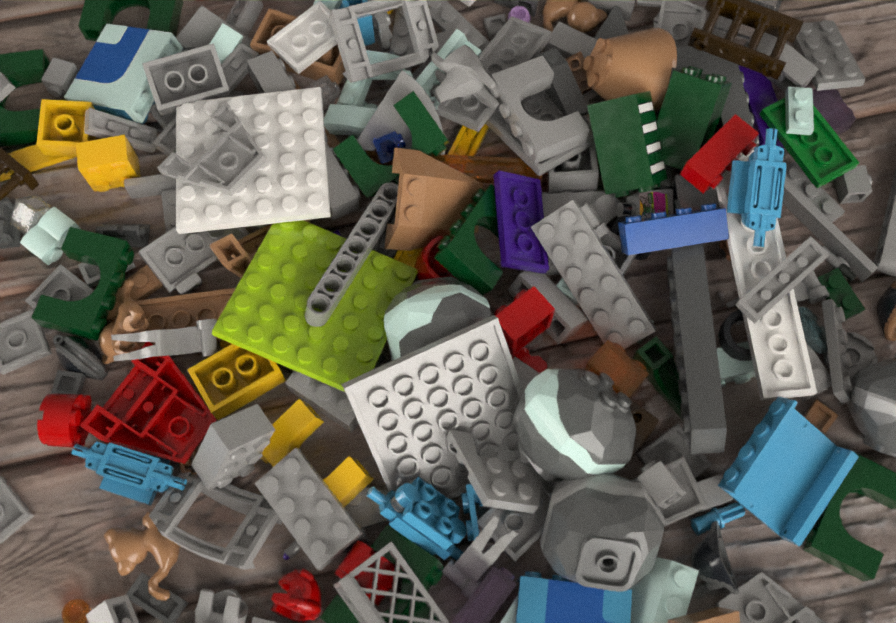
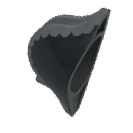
M59 334L54 336L53 342L57 356L64 370L83 373L86 378L103 380L108 375L101 354L94 343L75 336H62Z
M717 521L713 522L706 538L694 547L691 554V566L693 569L699 570L697 576L706 581L709 591L726 587L732 594H740Z

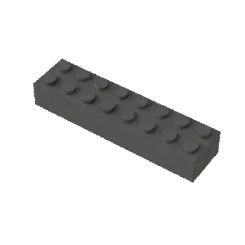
M703 244L672 248L671 256L667 257V285L670 289L669 304L672 308L671 323L672 328H674L673 342L677 356L676 371L679 374L678 391L679 396H681V419L684 422V444H689L690 454L724 453L727 425Z

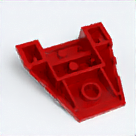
M146 342L141 349L152 346L153 344L150 342ZM170 356L132 360L134 368L105 405L101 407L97 404L80 426L102 442H110L134 451L186 464L203 441L210 425L217 422V419Z

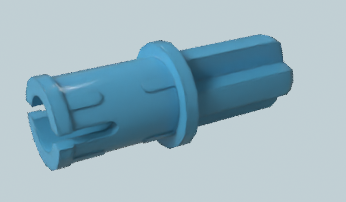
M738 502L720 509L714 507L711 509V512L692 518L690 520L691 527L697 536L709 531L711 524L716 521L720 529H722L725 523L744 516L745 510Z

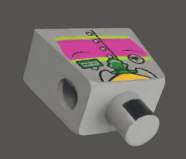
M673 189L637 192L629 195L626 198V203H618L616 215L617 217L641 215L643 219L651 217L653 212L666 211L667 215L673 214Z

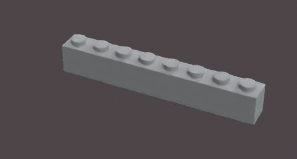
M273 51L247 60L249 75L260 94L296 89L292 76H287L285 73L286 68L282 59H277ZM325 134L330 214L332 220H335L359 209L361 195L357 186L351 185L348 180L350 179L349 173L345 166H340L338 163L339 158L333 151V147L330 148L328 146V139Z

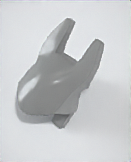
M463 45L445 59L435 52L431 55L432 62L439 68L435 71V75L441 84L434 90L435 98L439 103L457 97L472 95L479 102L490 108L495 109L499 106L498 101L484 86L486 85L492 89L496 84L483 69L479 57L469 46Z
M226 588L215 594L213 590L202 589L198 604L195 607V623H245L248 607L244 599L234 589Z

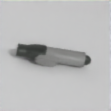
M825 245L822 246L830 254L825 259L835 269L838 268L842 275L850 282L857 277L850 269V264L841 256L837 257Z

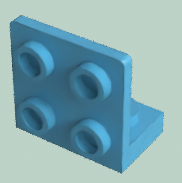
M467 484L466 493H461L464 514L469 513L470 520L466 521L468 541H474L479 535L475 503H479V507L485 506L482 505L472 485Z

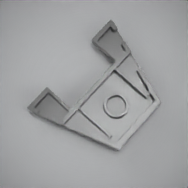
M637 0V6L661 8L658 28L664 29L672 35L676 47L688 46L694 27L702 30L705 24L707 10L686 0Z
M225 101L210 117L212 122L225 130L226 133L193 165L173 152L157 167L161 174L232 196L266 162L263 153L255 141L247 133L239 118Z
M450 429L446 439L449 445L453 444L456 448L457 453L455 456L459 463L465 464L469 472L467 478L483 506L535 513L539 507L542 477L520 449L519 453L522 462L478 456L473 433Z
M763 572L756 574L739 586L740 594L734 595L729 593L715 603L716 607L739 611L740 623H791L793 621L796 623H825L815 615V612L807 606L804 607L791 597L789 592Z

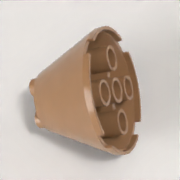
M661 28L646 29L607 39L599 38L590 56H587L583 62L588 86L605 101L650 91L656 115L662 107L672 68L677 66V50L672 35Z

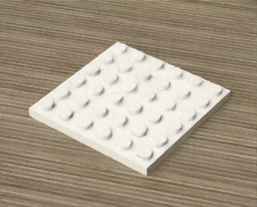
M321 87L199 100L176 107V154L191 165L226 133L225 130L213 123L210 117L225 101L230 105L232 111L239 118L243 127L250 134L266 159V162L232 196L176 179V230L178 234L331 217Z

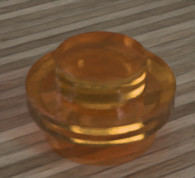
M81 599L69 601L62 610L63 622L87 623L86 614L91 611L89 604Z

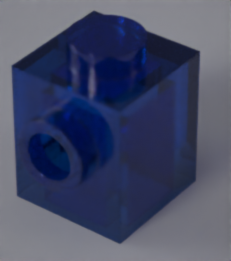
M395 130L370 139L378 160L382 164L393 160L394 148L406 147L401 133L397 134Z

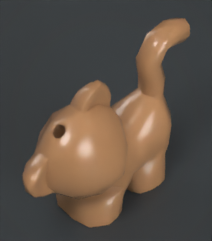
M547 0L542 11L543 27L551 31V33L553 31L552 23L564 17H567L569 27L582 33L592 31L599 23L607 19L605 11L596 9L593 4L583 2V0Z
M131 279L126 280L120 290L119 301L122 304L119 306L117 319H112L99 336V347L104 353L103 364L114 362L113 356L139 350L138 342L112 340L111 335L144 332L149 326L141 305L130 297L134 286V281Z
M149 512L143 517L142 524L146 528L143 531L134 527L108 529L104 534V538L109 544V551L113 560L117 563L118 572L122 576L129 574L136 565L143 562L147 553L150 552L160 568L148 581L149 594L157 600L166 601L169 599V590L160 588L159 582L168 575L171 567L177 562L181 546L161 535L151 520Z

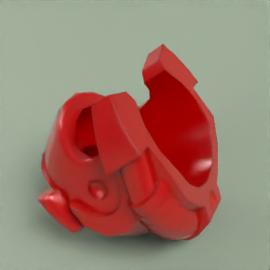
M302 568V570L294 569V571L281 577L278 583L287 593H273L271 600L274 604L270 610L292 621H308L318 618L321 613V592L314 575Z

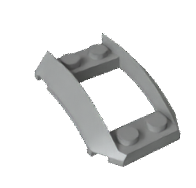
M373 0L346 8L334 9L329 14L328 26L332 25L346 71L342 74L351 83L425 63L428 57L439 47L426 0ZM402 7L415 53L370 65L357 19Z
M191 472L179 474L177 477L187 479L186 485L181 484L185 486V489L181 491L170 486L149 515L161 535L181 547L212 561L244 570L254 569L253 560L276 523L282 525L281 519L265 497L245 491L231 484L223 488H218L217 486L208 491L197 474L191 475ZM200 492L228 508L247 515L226 548L201 540L177 527Z

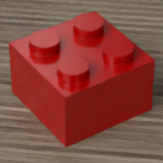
M535 286L528 291L523 289L514 297V302L508 306H501L493 314L499 320L511 357L551 326L555 308Z

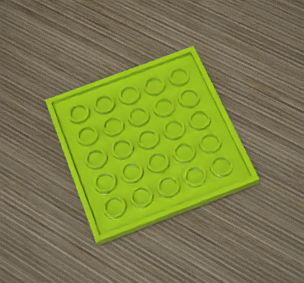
M304 220L273 223L212 329V335L344 391L343 383L374 370L387 341L384 327L385 311L399 292L413 284L418 271L416 268L372 250L329 320L323 326L314 327L305 320L308 298L345 243L346 238ZM326 289L327 291L335 292L333 289ZM314 308V309H313V310H315V311H317V312H322L321 309H318V308Z

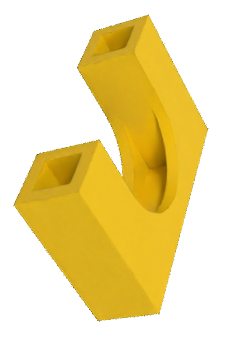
M299 398L272 424L275 431L270 438V444L264 448L261 459L274 467L295 448L299 449L303 442L324 423V420L309 403ZM348 456L323 480L343 507H346L374 478L358 459Z

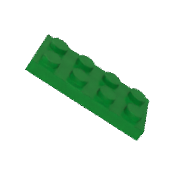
M785 98L762 109L759 115L769 128L778 130L777 138L816 189L856 168L859 164L855 156L814 105V131L811 135L786 133Z

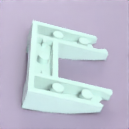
M366 50L370 65L401 57L385 52ZM404 68L352 83L347 79L337 104L329 105L324 117L325 128L333 135H361L377 110L362 107L372 80H396L402 70L413 78L411 71H405Z

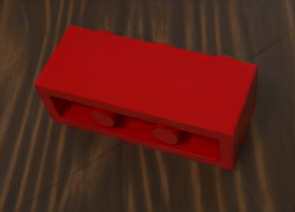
M735 114L685 164L680 175L703 194L710 187L715 189L723 181L724 177L722 175L726 171L731 173L732 161L739 160L742 154L748 156L757 144L754 141L759 132Z

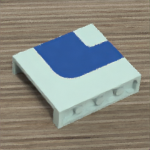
M106 24L64 98L67 101L92 102L93 105L125 110L135 122L143 123L155 100L142 63L181 53L183 47L171 32Z

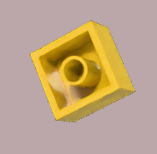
M41 99L37 146L44 155L77 157L76 143L95 140V136L84 133L85 111L89 108L95 109L92 102Z
M125 135L76 143L78 170L94 192H105L112 188L124 187V179L141 177L139 158Z

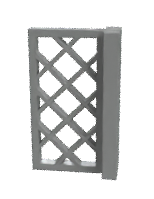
M392 542L333 585L359 623H386L382 617L388 618L387 623H392V619L406 620L408 623H449ZM388 551L395 559L394 572L379 569L380 558ZM373 562H375V568L368 567ZM399 567L402 569L404 573L399 572ZM361 571L374 573L372 589L361 588L354 577ZM378 574L393 576L391 592L376 590ZM398 577L410 580L412 583L411 595L396 593ZM416 590H417V592L420 594L421 597H417V596H416ZM365 593L371 594L370 600ZM375 594L391 597L389 613L376 610L374 607ZM395 598L410 600L408 616L393 614ZM415 601L427 604L429 607L428 619L413 617ZM433 615H435L438 621L433 620Z

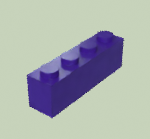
M738 65L739 70L744 74V91L748 92L749 95L748 107L754 116L753 128L759 132V146L765 145L766 129L770 128L759 114L762 109L777 102V97L768 78L761 73ZM777 138L776 146L784 149L785 147Z

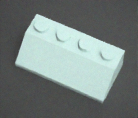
M656 557L653 569L636 585L629 588L632 590L630 623H668L669 619L686 615L699 570L672 560Z

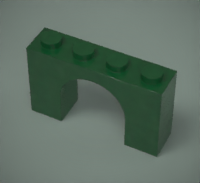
M85 0L78 27L86 40L97 41L106 24H112L119 12L129 7L140 6L150 10L146 29L171 32L176 38L184 2L183 0Z
M43 49L0 54V71L18 88L26 84L42 83L41 79L51 61ZM7 95L0 102V147L36 143L40 109L24 111L6 110L5 103L9 96Z
M414 91L393 105L410 129L412 135L410 150H418L429 156L433 154L436 157L447 149L445 145L449 143L448 139ZM351 135L333 148V151L368 199L374 197L385 183L399 184L400 174L392 173L393 165L386 166L375 163L354 135Z
M492 184L484 190L479 188L471 196L473 202L467 204L460 212L462 218L457 219L450 226V235H446L437 245L439 251L434 256L460 282L471 285L481 295L491 291L503 273L501 269L482 253L474 236L475 225L487 228L499 238L495 187Z
M70 227L61 250L69 259L99 267V284L89 296L78 301H65L41 295L31 318L41 327L98 341L101 332L107 325L106 319L108 314L116 304L118 289L124 284L126 269L133 262L134 250L126 240Z
M855 453L859 456L805 538L804 541L806 543L803 551L865 582L875 579L884 553L856 540L846 531L840 518L841 503L847 494L854 493L864 495L890 509L896 508V473Z
M386 525L372 544V550L377 553L392 542L428 592L432 585L435 586L440 581L444 566L437 558ZM389 551L382 555L395 566V559ZM399 567V572L404 573L402 569ZM402 578L400 594L411 595L412 583L408 578ZM416 590V596H417V597H421L420 594H419V593L417 592V590ZM337 594L320 616V619L325 623H359L344 600ZM398 598L394 604L393 614L408 616L410 600ZM415 601L414 611L421 608L424 602ZM382 617L384 621L387 623L388 618ZM392 619V623H408L406 620Z

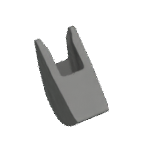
M403 70L357 139L366 152L394 153V148L411 149L412 135L410 129L393 105L412 91L415 92L443 132L440 118L429 96ZM445 151L438 156H445Z

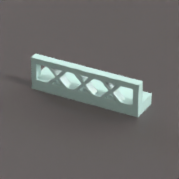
M456 29L437 55L445 59L465 44L478 57L482 51L470 43L464 33ZM431 60L416 79V82L427 93L430 100L434 102L433 105L437 110L441 103L435 97H431L430 90L433 86L440 85L441 83L435 75V71L439 68Z

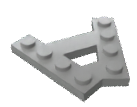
M426 0L432 21L443 31L436 34L439 47L435 50L436 54L456 29L464 33L470 43L482 52L490 42L446 0ZM400 7L396 9L389 54L405 56L415 53L403 9ZM411 66V67H408V68H405V71H407V70H410V71H411V70H412V66ZM385 80L387 85H393L395 80Z

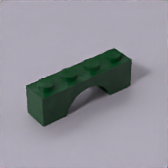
M656 336L638 349L631 361L681 418V396H679L678 391L679 374L676 371L674 356Z

